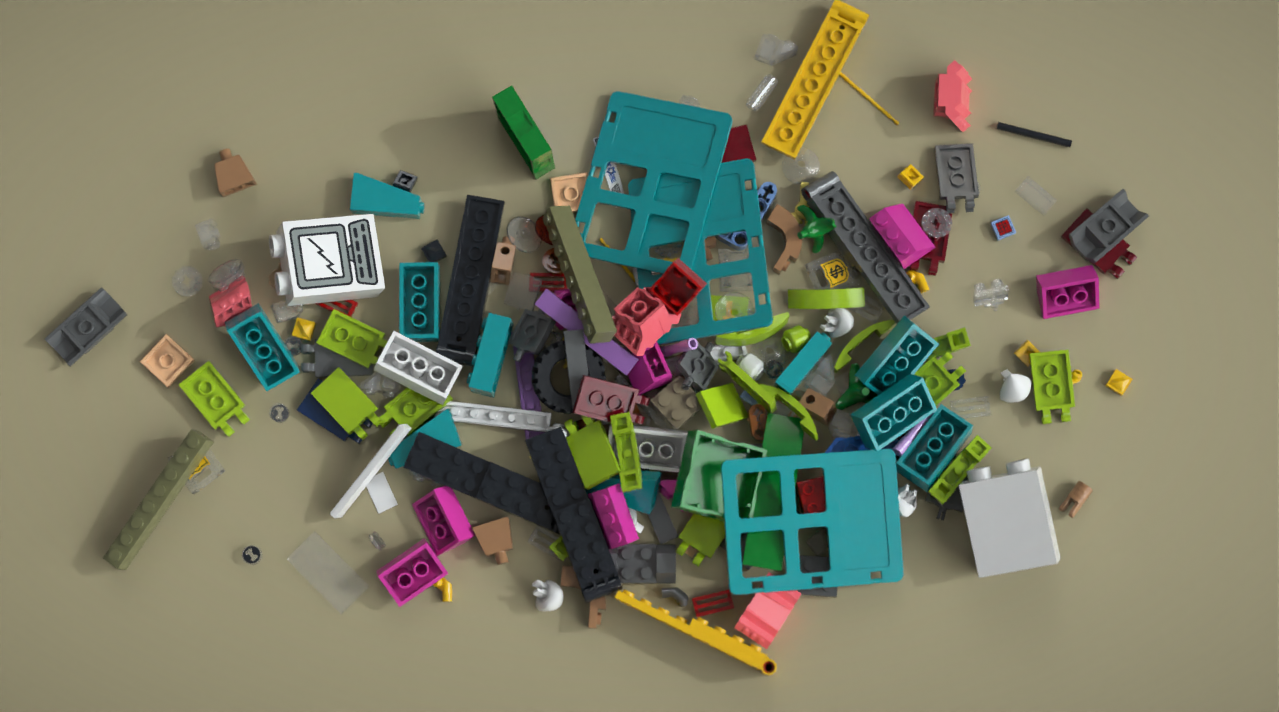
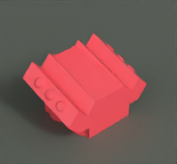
M954 60L947 66V74H938L935 81L933 116L951 119L964 132L971 126L965 118L971 114L969 111V96L972 90L966 84L972 78L968 75L969 73Z
M244 274L209 296L216 327L226 326V321L252 307L250 291Z
M637 287L614 308L615 315L612 316L617 330L614 336L636 356H644L646 348L653 347L661 336L670 331L672 324H678L681 314L675 315L659 298L655 297L649 291L651 287H644L643 289Z
M771 572L767 574V576H774ZM797 590L755 593L734 628L765 649H768L800 598L801 593Z

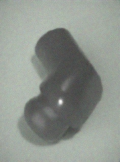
M680 588L662 589V598L673 597L678 602V606H687L689 598Z

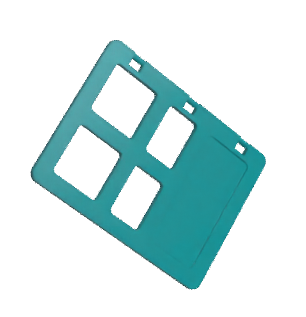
M620 91L612 93L575 218L578 227L580 223H585L583 233L580 234L589 258L664 274L672 262L639 254L649 216L658 215L689 222L680 260L692 270L733 123L730 114ZM611 112L617 113L614 123L609 122ZM609 162L647 170L640 196L636 197L601 189ZM596 167L601 168L598 178L593 177ZM666 173L701 181L695 206L688 208L655 201L654 198L661 174ZM597 203L635 211L625 250L621 251L586 243Z
M748 158L724 162L720 166L692 271L707 283L696 296L699 322L694 325L670 328L669 332H666L657 340L658 345L679 342L690 338L697 339L770 326L773 322L755 166L752 160ZM666 173L661 174L654 200L693 208L701 181ZM645 177L633 179L629 182V195L636 197L641 195ZM751 180L752 190L746 191L745 181ZM631 210V220H632V223H633L634 216H635V211H634V210ZM650 215L639 254L650 257L649 249L651 247L685 241L689 222ZM746 231L749 257L747 259L707 265L705 238ZM758 237V247H753L752 238ZM637 269L639 289L651 287L663 274L652 275L650 271ZM751 273L755 314L714 321L710 280ZM765 294L766 304L760 305L759 295Z
M861 450L725 460L721 464L728 585L731 593L741 595L898 582L903 578L896 455L893 450ZM821 467L823 469L826 509L820 513L798 514L796 512L794 471L796 469ZM778 471L781 515L740 518L738 515L736 475L748 472ZM825 526L827 528L830 568L824 572L802 573L800 571L798 530L800 528ZM782 530L785 574L744 578L742 575L740 534L744 532ZM880 571L881 578L871 579L870 572ZM822 576V583H812L811 577ZM762 581L763 588H752V582Z

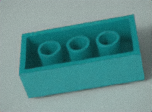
M438 262L399 263V334L415 342H438L440 266Z
M259 303L225 322L227 332L266 391L300 373L297 362Z
M489 313L488 317H484L482 323L483 336L479 335L477 341L478 354H474L472 359L474 369L472 373L469 372L467 384L472 393L494 398L509 344L508 341L514 326L511 318Z
M904 315L855 376L864 385L880 395L909 374L914 375L939 343Z
M909 374L850 414L864 446L874 451H879L937 411V408L923 377Z
M941 404L896 463L897 472L928 492L972 434L973 425Z

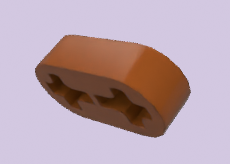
M755 404L748 410L750 431L754 440L763 441L764 434L760 437L759 434H755V431L758 430V424H760L761 430H765L767 414L762 405ZM755 408L758 411H762V414L759 415V421H757L756 415H752Z

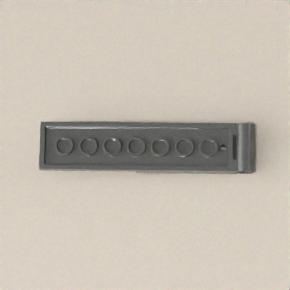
M834 171L829 172L801 189L803 198L808 201L807 205L813 210L817 218H833L837 227L828 232V235L852 268L856 266L896 324L904 315L912 320L930 308Z

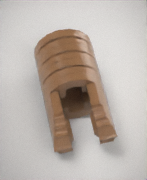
M1078 481L1060 505L1059 510L1065 511L1070 503L1074 502L1075 505L1069 512V517L1074 518L1093 490L1085 483Z

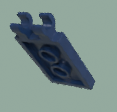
M318 378L297 411L341 440L346 441L349 437L360 444L362 439L355 432L349 435L311 394L323 382ZM369 418L363 422L369 428L373 425Z

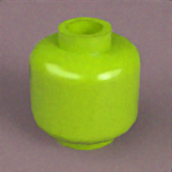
M796 325L784 331L781 342L786 351L797 353L809 342L811 334L808 329Z

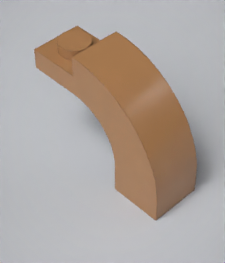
M777 204L767 219V225L779 231L785 240V250L773 268V271L780 275L782 270L785 272L791 263L788 261L789 259L796 263L801 251L802 239H799L797 236L801 229L795 217L788 210Z
M562 566L561 587L580 589L573 568ZM605 596L590 602L588 628L597 629V625H601L602 613H598V610H606Z

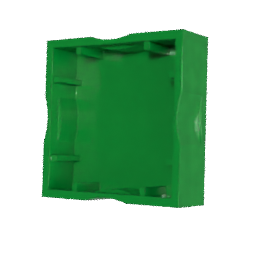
M511 85L492 96L497 118L534 178L538 179L555 169L552 149L513 86Z
M700 430L688 431L671 507L724 521L721 464L725 460L766 457L767 449L746 443L732 442L721 436ZM762 472L738 473L736 475L738 515L740 518H753L757 499V486Z

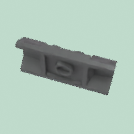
M1122 189L1069 234L1072 247L1086 261L1096 263L1144 222L1149 215L1138 211L1128 200L1126 191Z
M101 287L53 330L45 340L71 367L78 359L87 354L127 316V313Z
M626 544L609 549L621 584H676V544Z

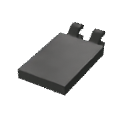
M973 143L935 145L940 200H946L947 214L955 213V199H965V211L974 212V198L979 197Z
M315 339V345L301 344L302 354L315 353V363H301V371L303 373L315 372L316 378H327L340 367L348 377L374 376L373 364L368 369L316 343L318 339Z

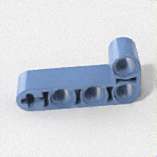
M772 182L763 183L758 190L759 205H762L764 208L760 212L761 222L776 197L777 187ZM768 189H770V190H771V193H769V194L767 195L766 201H765V200L763 199V198H764V195H765V191H768ZM746 231L715 236L719 241L738 251L744 250L748 246ZM743 237L745 242L737 244L735 238Z

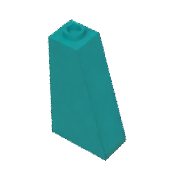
M354 173L350 204L352 214H374L375 216L420 219L421 213L424 214L425 203L422 202L420 196L365 175Z
M816 332L775 381L774 387L792 395L831 347V338L823 332L821 334Z
M450 409L444 410L404 439L388 460L395 469L403 467L418 432L454 447L462 446Z
M641 471L642 489L623 492L628 508L646 514L651 513L657 499L661 472ZM620 474L607 479L589 490L585 488L586 493L589 494L618 483L621 486Z

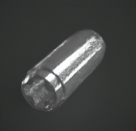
M770 74L765 76L747 100L746 105L751 110L757 112L776 88L778 80Z

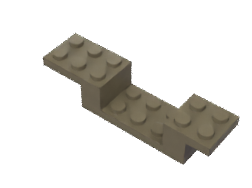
M602 291L610 314L614 316V308L617 305ZM615 336L612 338L628 352L633 353ZM616 368V369L618 370V372H619V373L626 379V381L632 386V384H631V382H630V380H629L628 375H625V374H624L623 372H621L618 368ZM671 372L672 382L641 395L650 398L649 406L662 421L666 419L677 430L701 410L702 407L694 390L691 387L688 390H683L681 385L684 379L680 375L676 378Z

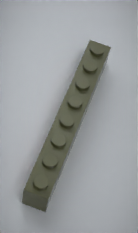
M549 206L543 216V223L547 227L549 239L552 241L555 255L560 263V269L564 273L566 285L572 295V302L576 306L578 318L581 320L584 328V334L587 336L589 344L610 342L617 330L571 207Z
M190 430L104 555V560L117 569L127 570L214 441L200 431Z

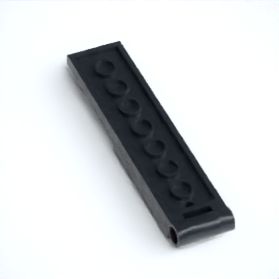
M468 194L436 352L458 364L473 366L472 359L474 354H477V341L481 334L491 282L492 263L498 242L505 201Z
M562 427L526 439L525 444L585 602L588 603L622 590L623 587L591 501L587 496ZM593 570H598V574H594Z
M418 432L403 468L559 534L550 507L549 510L545 509V505L549 506L541 483Z

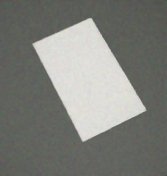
M381 472L375 475L366 487L379 514L398 504L384 473Z

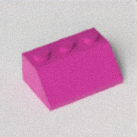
M903 203L885 207L869 218L870 223L903 269L935 248L934 244Z
M1092 265L1036 275L1037 295L1043 319L1100 309L1099 277Z
M619 483L587 494L608 549H614L639 539Z
M443 486L434 489L412 504L437 556L464 544L475 536L452 488Z
M425 538L376 571L379 579L399 607L448 574Z

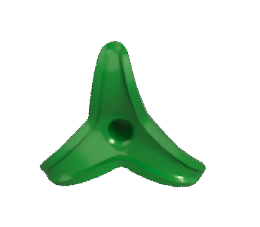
M800 205L797 207V210L803 214L806 223L802 231L797 233L799 239L805 237L812 238V252L818 253L824 244V234L835 229L837 225H835L833 218H817L812 209Z
M854 363L850 367L849 388L835 404L838 411L859 402L868 403L878 396V394L864 385L855 376L860 369L858 363Z

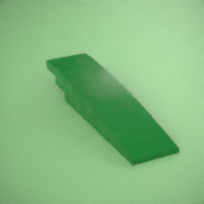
M768 413L762 448L767 449L766 457L801 455L804 431L800 425L801 418ZM796 469V470L794 471V485H795V486H796V480H797L798 469ZM778 471L762 472L757 486V499L753 518L781 515ZM783 531L747 532L742 565L781 572L784 558Z

